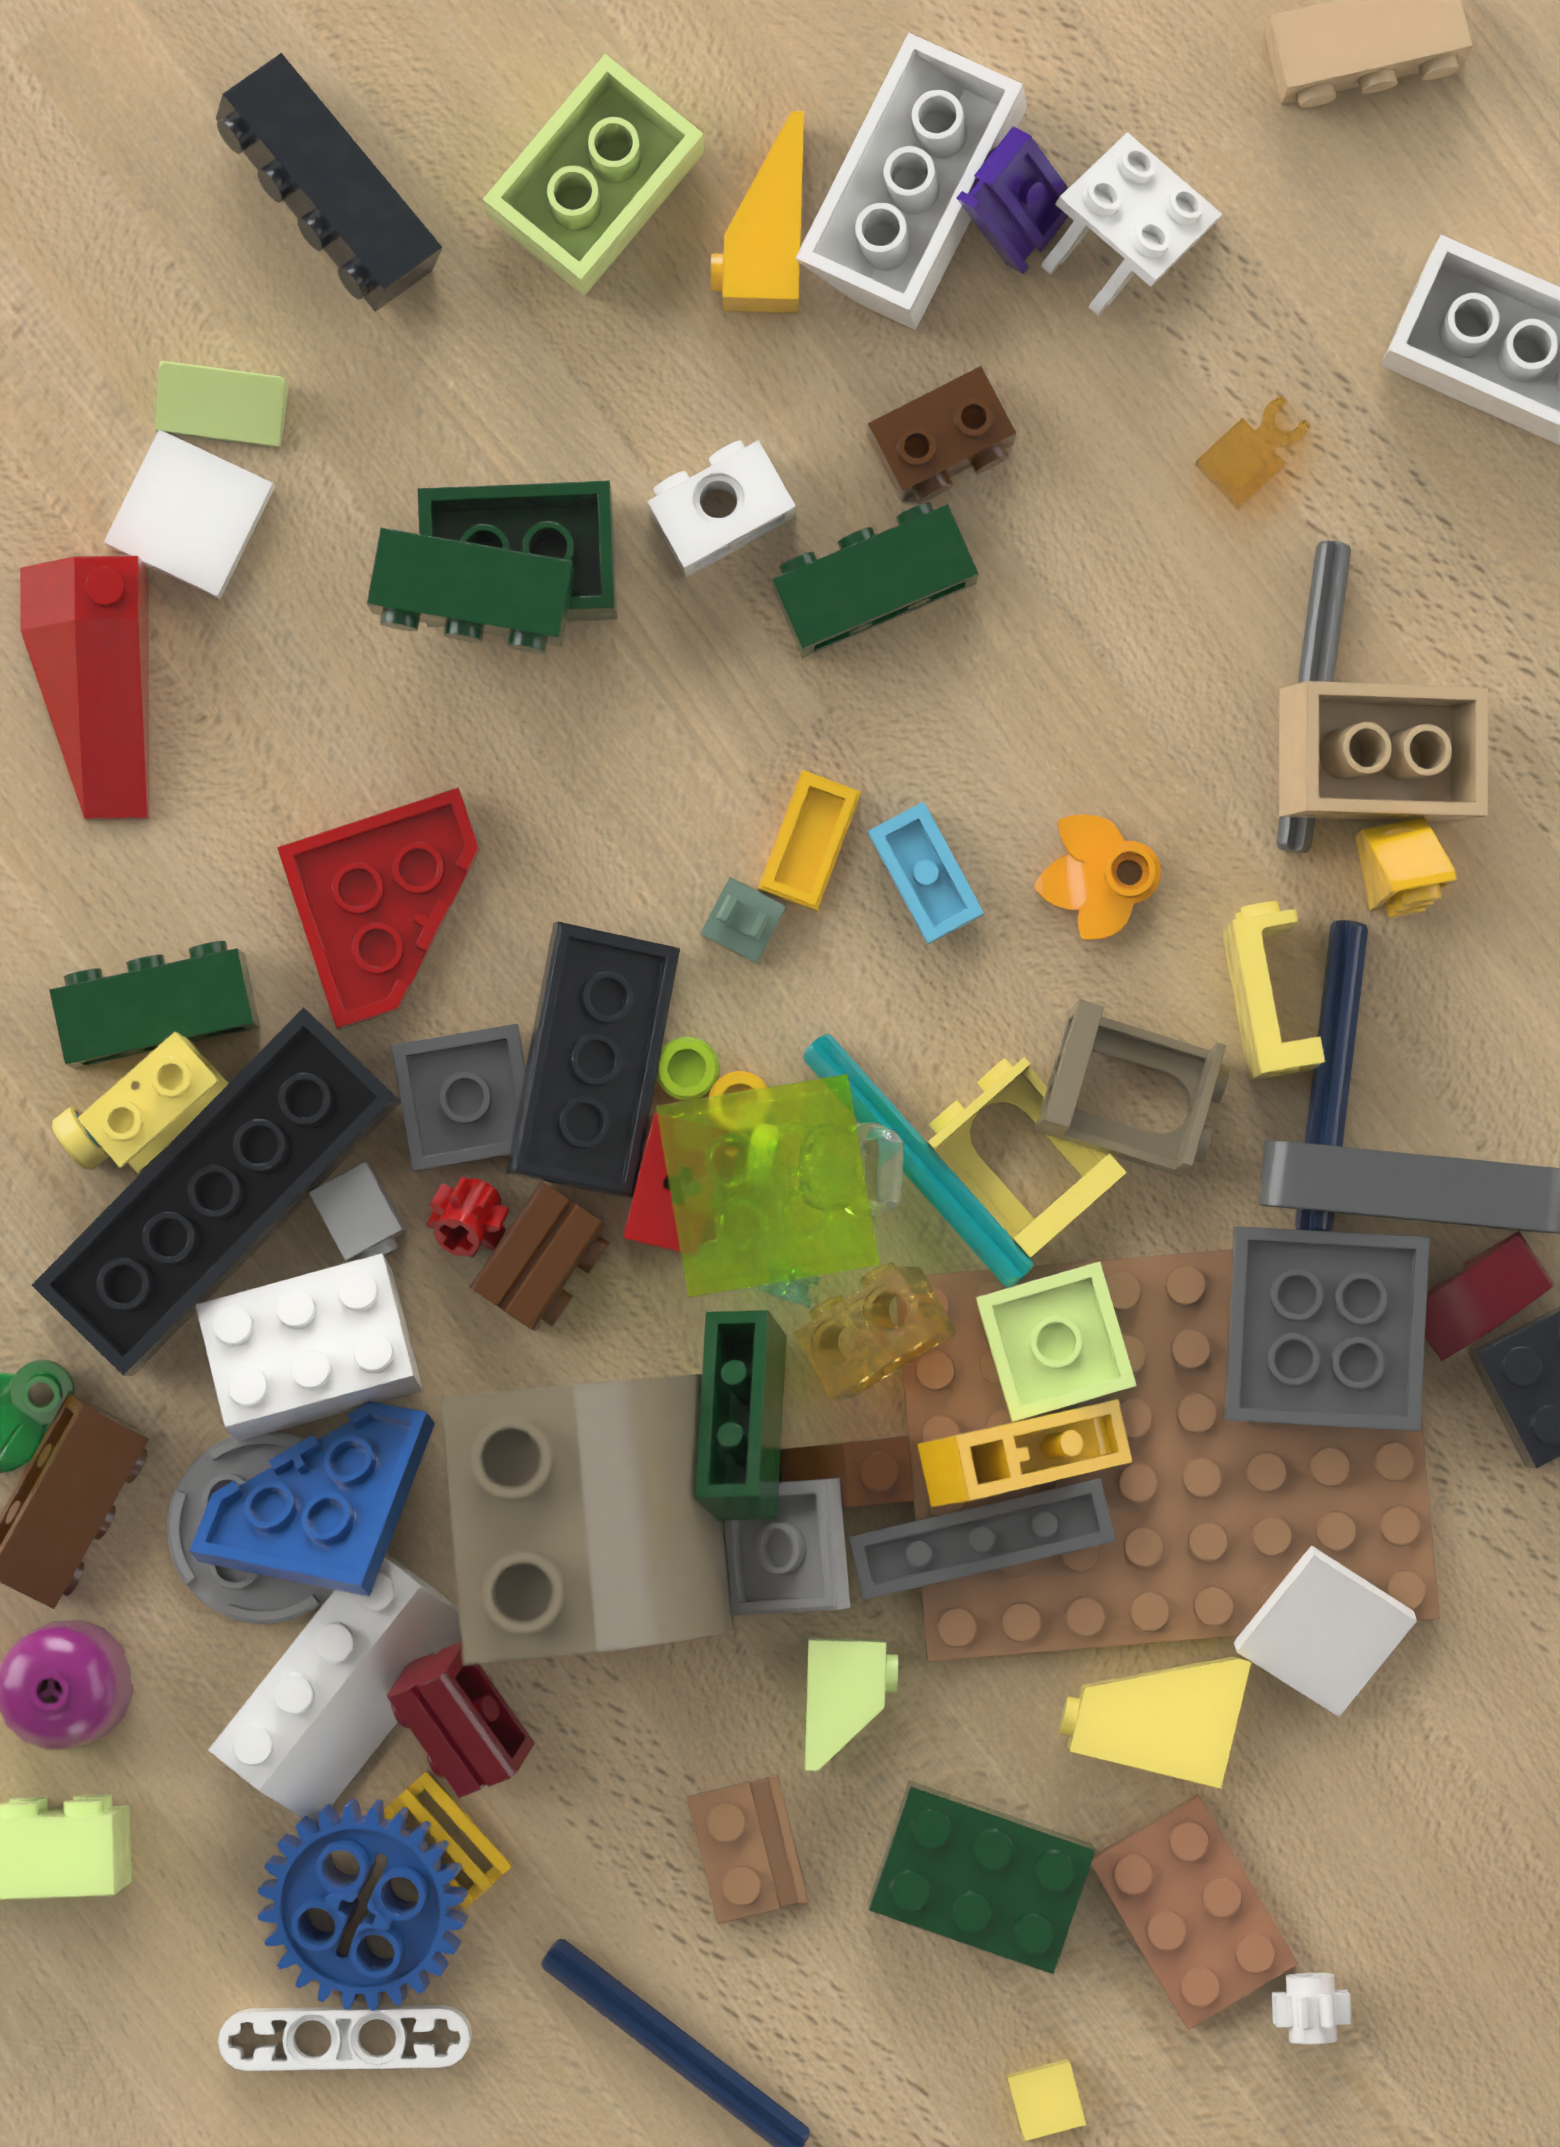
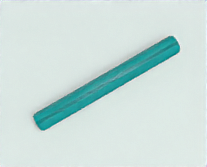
M824 1034L812 1042L803 1055L807 1065L1005 1287L1010 1288L1023 1280L1034 1266L1032 1259L832 1035Z

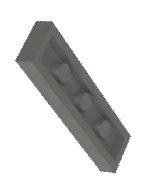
M1101 1478L848 1537L863 1600L1116 1541Z

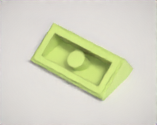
M160 361L157 379L155 431L158 432L160 429L171 434L281 448L289 385L286 379L281 376Z

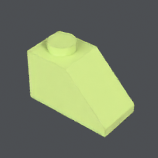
M808 1637L805 1771H818L885 1708V1693H897L898 1654H886L885 1639Z

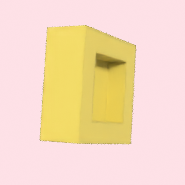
M1069 2058L1007 2074L1024 2141L1086 2125Z

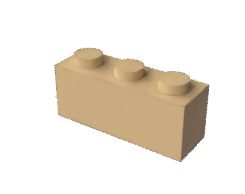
M1334 0L1270 15L1264 31L1281 105L1298 101L1300 108H1311L1329 103L1336 99L1335 92L1360 87L1362 94L1381 92L1398 84L1397 78L1421 73L1423 80L1446 77L1459 70L1458 64L1465 62L1473 46L1462 0Z

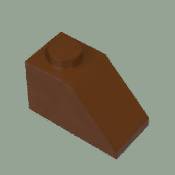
M906 1435L781 1449L780 1463L783 1482L840 1478L842 1508L915 1501L908 1436Z

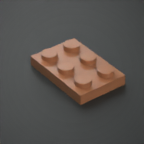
M1198 1794L1094 1855L1091 1863L1092 1869L1188 2030L1299 1964Z

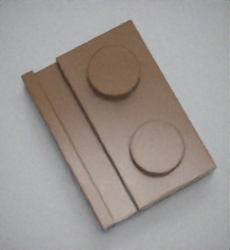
M778 1774L687 1796L718 1924L777 1910L781 1907L797 1903L809 1902Z

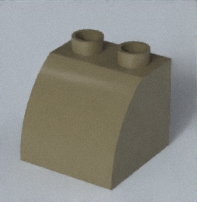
M702 1374L440 1397L464 1665L636 1648L708 1637L734 1629L723 1521H717L695 1499Z

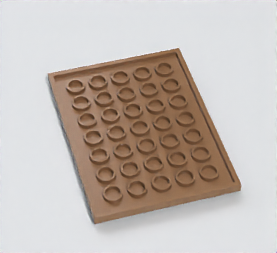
M1232 1249L1033 1266L1030 1273L1014 1286L1100 1261L1137 1386L1025 1419L1119 1399L1132 1462L971 1501L931 1507L917 1444L1012 1423L975 1300L976 1297L1004 1290L1008 1287H1005L990 1269L895 1277L907 1432L915 1500L913 1501L915 1521L1101 1478L1116 1540L1107 1544L922 1586L921 1597L927 1662L1239 1636L1311 1545L1413 1610L1417 1621L1440 1619L1422 1415L1420 1431L1224 1420Z

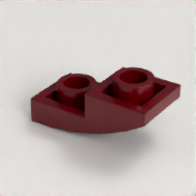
M1520 1231L1466 1261L1462 1271L1427 1291L1425 1338L1441 1362L1516 1315L1553 1287V1280Z

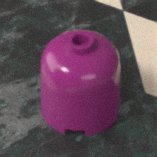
M83 1620L53 1621L20 1638L5 1654L0 1665V1713L6 1726L24 1742L45 1750L83 1747L108 1735L124 1718L133 1695L131 1668L124 1655L125 1650L122 1644L104 1628ZM48 1678V1689L40 1693L42 1682ZM57 1681L60 1683L62 1691L56 1688ZM53 1695L59 1701L50 1703L44 1700V1698Z

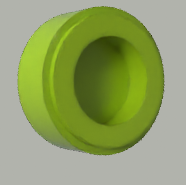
M680 1037L670 1041L662 1048L656 1077L664 1092L672 1098L687 1102L696 1101L709 1094L713 1085L718 1080V1059L713 1049L706 1042L694 1037Z

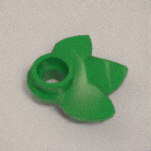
M35 1360L25 1364L16 1374L0 1372V1473L13 1471L27 1464L32 1459L68 1392L75 1395L73 1379L69 1372L60 1364L50 1360ZM36 1383L48 1384L53 1390L54 1398L45 1404L35 1402L30 1395L31 1386Z

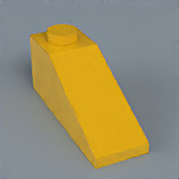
M791 111L724 234V254H711L710 290L711 292H722L723 311L799 313L800 263L796 261V256L801 248L804 111Z
M1119 1399L917 1444L931 1507L971 1501L1132 1462Z

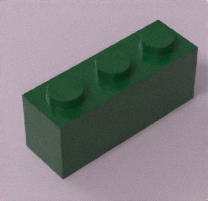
M931 502L917 505L899 514L896 517L899 525L876 535L872 527L864 528L840 539L837 542L840 548L839 551L820 559L816 558L814 552H809L779 566L782 575L772 579V588L802 658L977 583L979 573L949 504L935 510Z
M380 527L367 605L372 614L381 615L380 624L386 627L405 631H418L419 622L445 626L443 635L449 638L468 642H482L483 633L509 637L507 646L510 648L531 653H545L547 644L562 647L575 568L571 560Z
M215 941L189 948L190 958L165 964L164 955H152L126 962L128 970L126 973L103 977L101 968H95L65 975V986L49 989L65 1065L75 1069L152 1052L174 1032L179 1033L192 1042L260 1028L245 954L238 948L228 950L226 941Z
M769 1310L706 1312L695 1499L717 1521L777 1519L787 1335Z

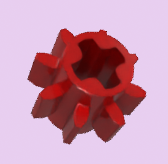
M461 1177L454 1190L445 1184L440 1185L429 1204L433 1212L426 1222V1226L434 1229L435 1239L444 1250L453 1255L474 1258L481 1245L492 1251L496 1249L506 1231L503 1223L510 1210L508 1207L502 1206L501 1197L492 1185L480 1179Z

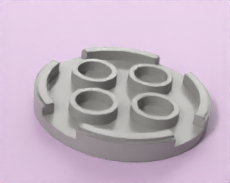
M275 1431L239 1442L233 1436L226 1438L211 1446L199 1456L188 1468L174 1490L167 1517V1540L173 1564L184 1584L202 1602L213 1610L225 1615V1617L254 1624L284 1622L312 1611L323 1604L334 1592V1589L201 1563L189 1552L211 1494L234 1480L238 1485H241L269 1469L271 1465L268 1460L304 1440L301 1437Z

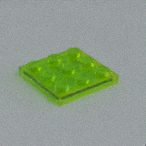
M848 1074L656 1106L688 1298L880 1265Z

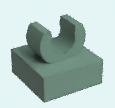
M730 877L700 934L757 964L779 924L786 906Z

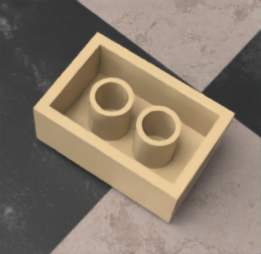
M1305 681L1279 689V817L1404 821L1426 818L1427 821L1461 822L1488 816V688Z

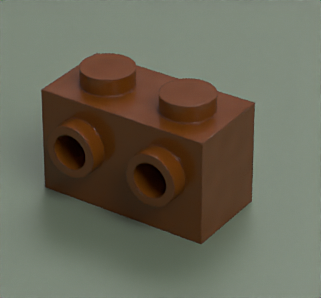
M982 366L869 422L867 428V437L901 502L916 495L919 502H925L940 495L953 486L950 477L971 466L976 474L995 467L1009 457L1006 449L1014 445L1016 431Z

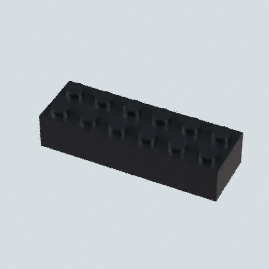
M303 1007L31 1286L123 1376H134L197 1312L196 1304L206 1302L310 1196L309 1192L318 1188L401 1103V1100L314 1015Z

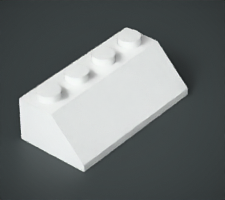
M908 33L796 256V261L859 305L916 330L971 221V217L956 198L961 191L967 194L972 191L978 183L974 175L986 161L989 153L998 146L1013 126L1018 127L1027 109L1023 84Z
M387 1551L370 1597L334 1590L208 1751L258 1791L302 1818L308 1816L318 1824V1812L325 1805L330 1804L332 1806L398 1723L393 1715L391 1702L386 1695L405 1666L413 1660L433 1652L437 1654L441 1649L462 1641L459 1608Z

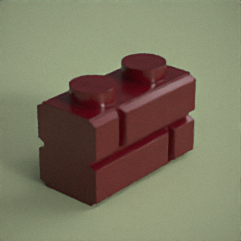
M462 1641L441 1649L437 1654L433 1652L411 1661L405 1666L386 1695L391 1702L392 1712L397 1722L404 1728H409L426 1751L428 1763L432 1771L438 1777L445 1778L459 1798L477 1792L485 1785L490 1787L511 1779L518 1772L535 1744L479 1663L464 1665Z

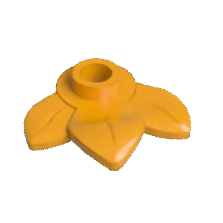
M1086 814L1070 815L1061 818L1057 823L1058 831L1068 854L1058 858L1042 872L1035 882V892L1055 907L1079 911L1078 931L1081 939L1097 940L1111 937L1126 926L1133 905L1147 900L1156 891L1161 879L1159 859L1152 849L1145 844L1137 841H1125L1114 823L1108 819ZM1132 862L1139 867L1141 878L1137 883L1126 885L1118 879L1117 868L1122 863Z

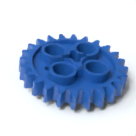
M356 1798L346 1803L342 1818H340L336 1810L330 1804H327L318 1812L319 1825L308 1816H304L295 1826L299 1838L286 1833L277 1844L284 1856L272 1855L264 1866L271 1875L277 1878L265 1880L258 1888V1894L274 1901V1903L265 1906L258 1914V1920L276 1923L277 1928L270 1933L264 1943L266 1946L284 1944L287 1952L278 1962V1968H287L297 1963L302 1970L295 1986L300 1989L314 1978L320 1982L318 2001L324 2002L332 1991L336 1989L342 1991V2004L346 2010L351 2008L359 1994H364L370 2011H376L382 2002L385 1991L396 2006L401 2005L408 1996L407 1984L419 1994L423 1993L430 1984L426 1971L441 1976L449 1965L441 1953L455 1954L462 1943L450 1931L462 1929L468 1921V1915L452 1909V1907L465 1900L468 1895V1889L450 1886L449 1884L460 1872L462 1866L460 1863L442 1865L439 1858L449 1843L447 1840H443L433 1845H428L424 1839L429 1832L430 1822L425 1821L413 1831L406 1827L408 1808L402 1807L392 1820L386 1819L383 1801L377 1799L367 1815H362L360 1806ZM343 1850L355 1856L359 1863V1874L349 1875L341 1872L333 1862V1851ZM384 1854L388 1862L381 1879L376 1884L368 1901L367 1909L370 1912L357 1927L349 1954L342 1955L338 1948L359 1906V1900L356 1897L368 1884L375 1867L377 1855ZM403 1877L413 1882L418 1890V1900L409 1902L396 1896L391 1887V1878ZM310 1908H320L327 1911L334 1920L335 1931L325 1932L314 1927L309 1920L308 1910ZM375 1934L386 1938L393 1947L394 1957L385 1959L373 1954L367 1945V1936Z

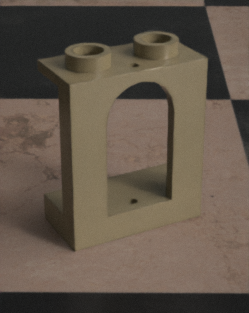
M1079 999L1068 1013L1035 1131L1179 1177L1193 1166L1194 1161L1202 1163L1206 1157L1213 1134V1127L1204 1124L1211 1101L1215 1103L1220 1102L1229 1078L1230 1067L1221 1064L1226 1045L1217 1042L1210 1050L1102 1017L1103 1006ZM1091 1051L1166 1074L1177 1080L1185 1089L1189 1101L1188 1115L1183 1124L1175 1131L1169 1133H1150L1075 1109Z

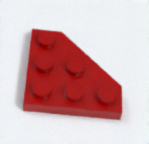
M459 787L277 847L336 1029L341 1030L398 1011L409 992L480 851Z

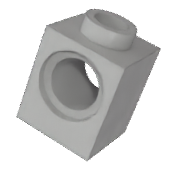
M364 1162L309 1192L346 1261L352 1262L359 1257L364 1259L382 1253L386 1257L399 1249L394 1238L407 1231L371 1164Z

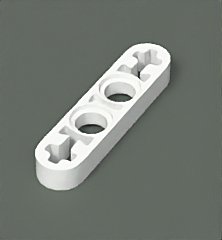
M447 2005L379 2006L376 2011H370L368 2006H351L349 2010L343 2007L249 2008L240 2010L229 2017L220 2030L218 2045L220 2054L226 2063L235 2069L245 2071L441 2068L451 2066L462 2059L470 2046L472 2031L470 2022L464 2013L455 2007ZM403 2018L416 2019L413 2032L432 2031L437 2019H446L449 2030L459 2031L460 2040L450 2043L448 2053H438L436 2043L433 2041H415L413 2047L416 2055H404L403 2052L406 2047L408 2033ZM275 2020H285L287 2022L283 2035V2046L287 2057L278 2058L275 2056L278 2043L258 2045L252 2057L244 2056L242 2045L232 2044L231 2036L241 2032L244 2022L253 2023L254 2032L259 2035H275L278 2031ZM369 2020H384L394 2029L396 2042L393 2049L383 2055L370 2054L361 2045L359 2038L360 2029ZM305 2021H320L330 2031L331 2045L324 2054L315 2057L308 2056L297 2047L295 2041L296 2029Z

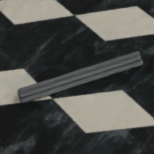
M1333 540L1320 541L1316 547L1298 683L1305 681L1334 682L1351 556L1350 545ZM1280 817L1276 841L1278 849L1293 853H1307L1312 847L1315 818Z

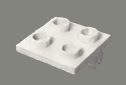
M1127 132L1071 185L1055 203L1074 221L1055 248L1043 261L1041 267L1051 275L1059 264L1062 265L1090 229L1124 258L1112 277L1088 307L1099 316L1104 308L1114 301L1134 274L1151 287L1218 221L1222 213Z

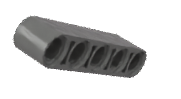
M1265 1140L1259 1205L1560 1234V1168Z

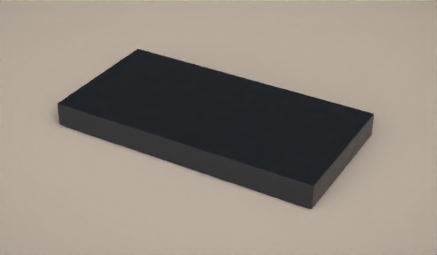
M559 921L553 923L506 1170L507 1174L628 1199L633 1198L680 948Z

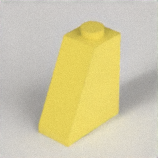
M1229 1656L1081 1684L1078 1698L1071 1696L1066 1698L1058 1733L1069 1736L1066 1747L1070 1752L1221 1789L1252 1662L1244 1658Z

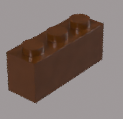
M68 1392L0 1514V1583L52 1609L56 1608L62 1595L69 1596L75 1590L84 1571L82 1559L93 1539H101L113 1522L116 1507L113 1503L125 1482L128 1484L132 1483L141 1472L147 1458L145 1446L149 1438L135 1426Z

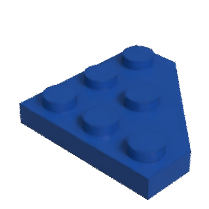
M371 1401L347 1414L350 1421L320 1439H317L313 1434L268 1460L271 1465L269 1469L245 1483L238 1485L234 1480L213 1492L189 1552L201 1563L370 1597L435 1422L425 1411Z

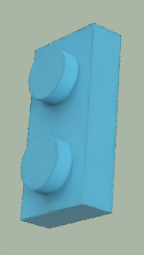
M924 801L867 832L927 945L984 915L979 902Z

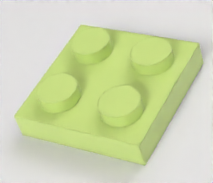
M1100 1261L975 1298L1011 1422L1137 1386Z

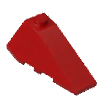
M73 556L21 567L20 631L84 819H149L148 567L139 556Z

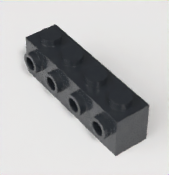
M282 53L222 94L216 115V120L218 121L217 128L222 139L232 151L237 154L243 152L258 170V179L266 193L276 202H285L298 218V227L305 240L315 250L321 251L323 249L338 266V275L342 284L353 297L359 300L364 298L376 312L433 271L442 250L440 243Z

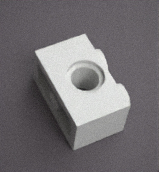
M741 440L733 442L709 457L712 465L692 477H689L686 471L679 472L654 487L653 491L656 497L647 501L649 513L685 578L796 518V506L759 440L747 447L744 446ZM725 490L731 493L737 501L735 510L724 518L708 516L702 510L701 502L709 492Z

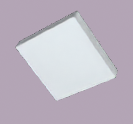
M159 429L104 543L106 546L127 556H139L144 564L220 600L275 486L266 479Z
M1311 1545L1237 1637L1234 1645L1238 1654L1339 1717L1414 1626L1417 1619L1413 1610Z

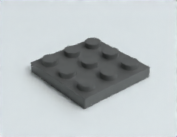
M1235 1226L1233 1228L1224 1420L1420 1431L1430 1237Z

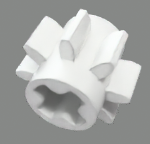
M1290 1974L1286 1976V1992H1272L1273 2024H1276V2027H1288L1290 2043L1324 2044L1338 2041L1337 2025L1352 2024L1351 1994L1348 1993L1347 1989L1335 1990L1334 1974Z

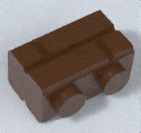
M541 1181L469 1288L533 1331L538 1329L542 1321L553 1327L574 1297V1295L565 1290V1287L578 1268L589 1274L609 1246L610 1242L601 1237L607 1225Z

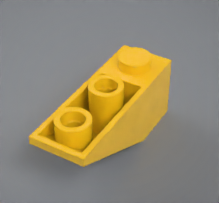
M1426 818L1362 829L1355 836L1370 911L1386 908L1388 918L1426 911L1425 907L1432 906L1435 900L1442 899L1441 892L1457 880L1455 869Z

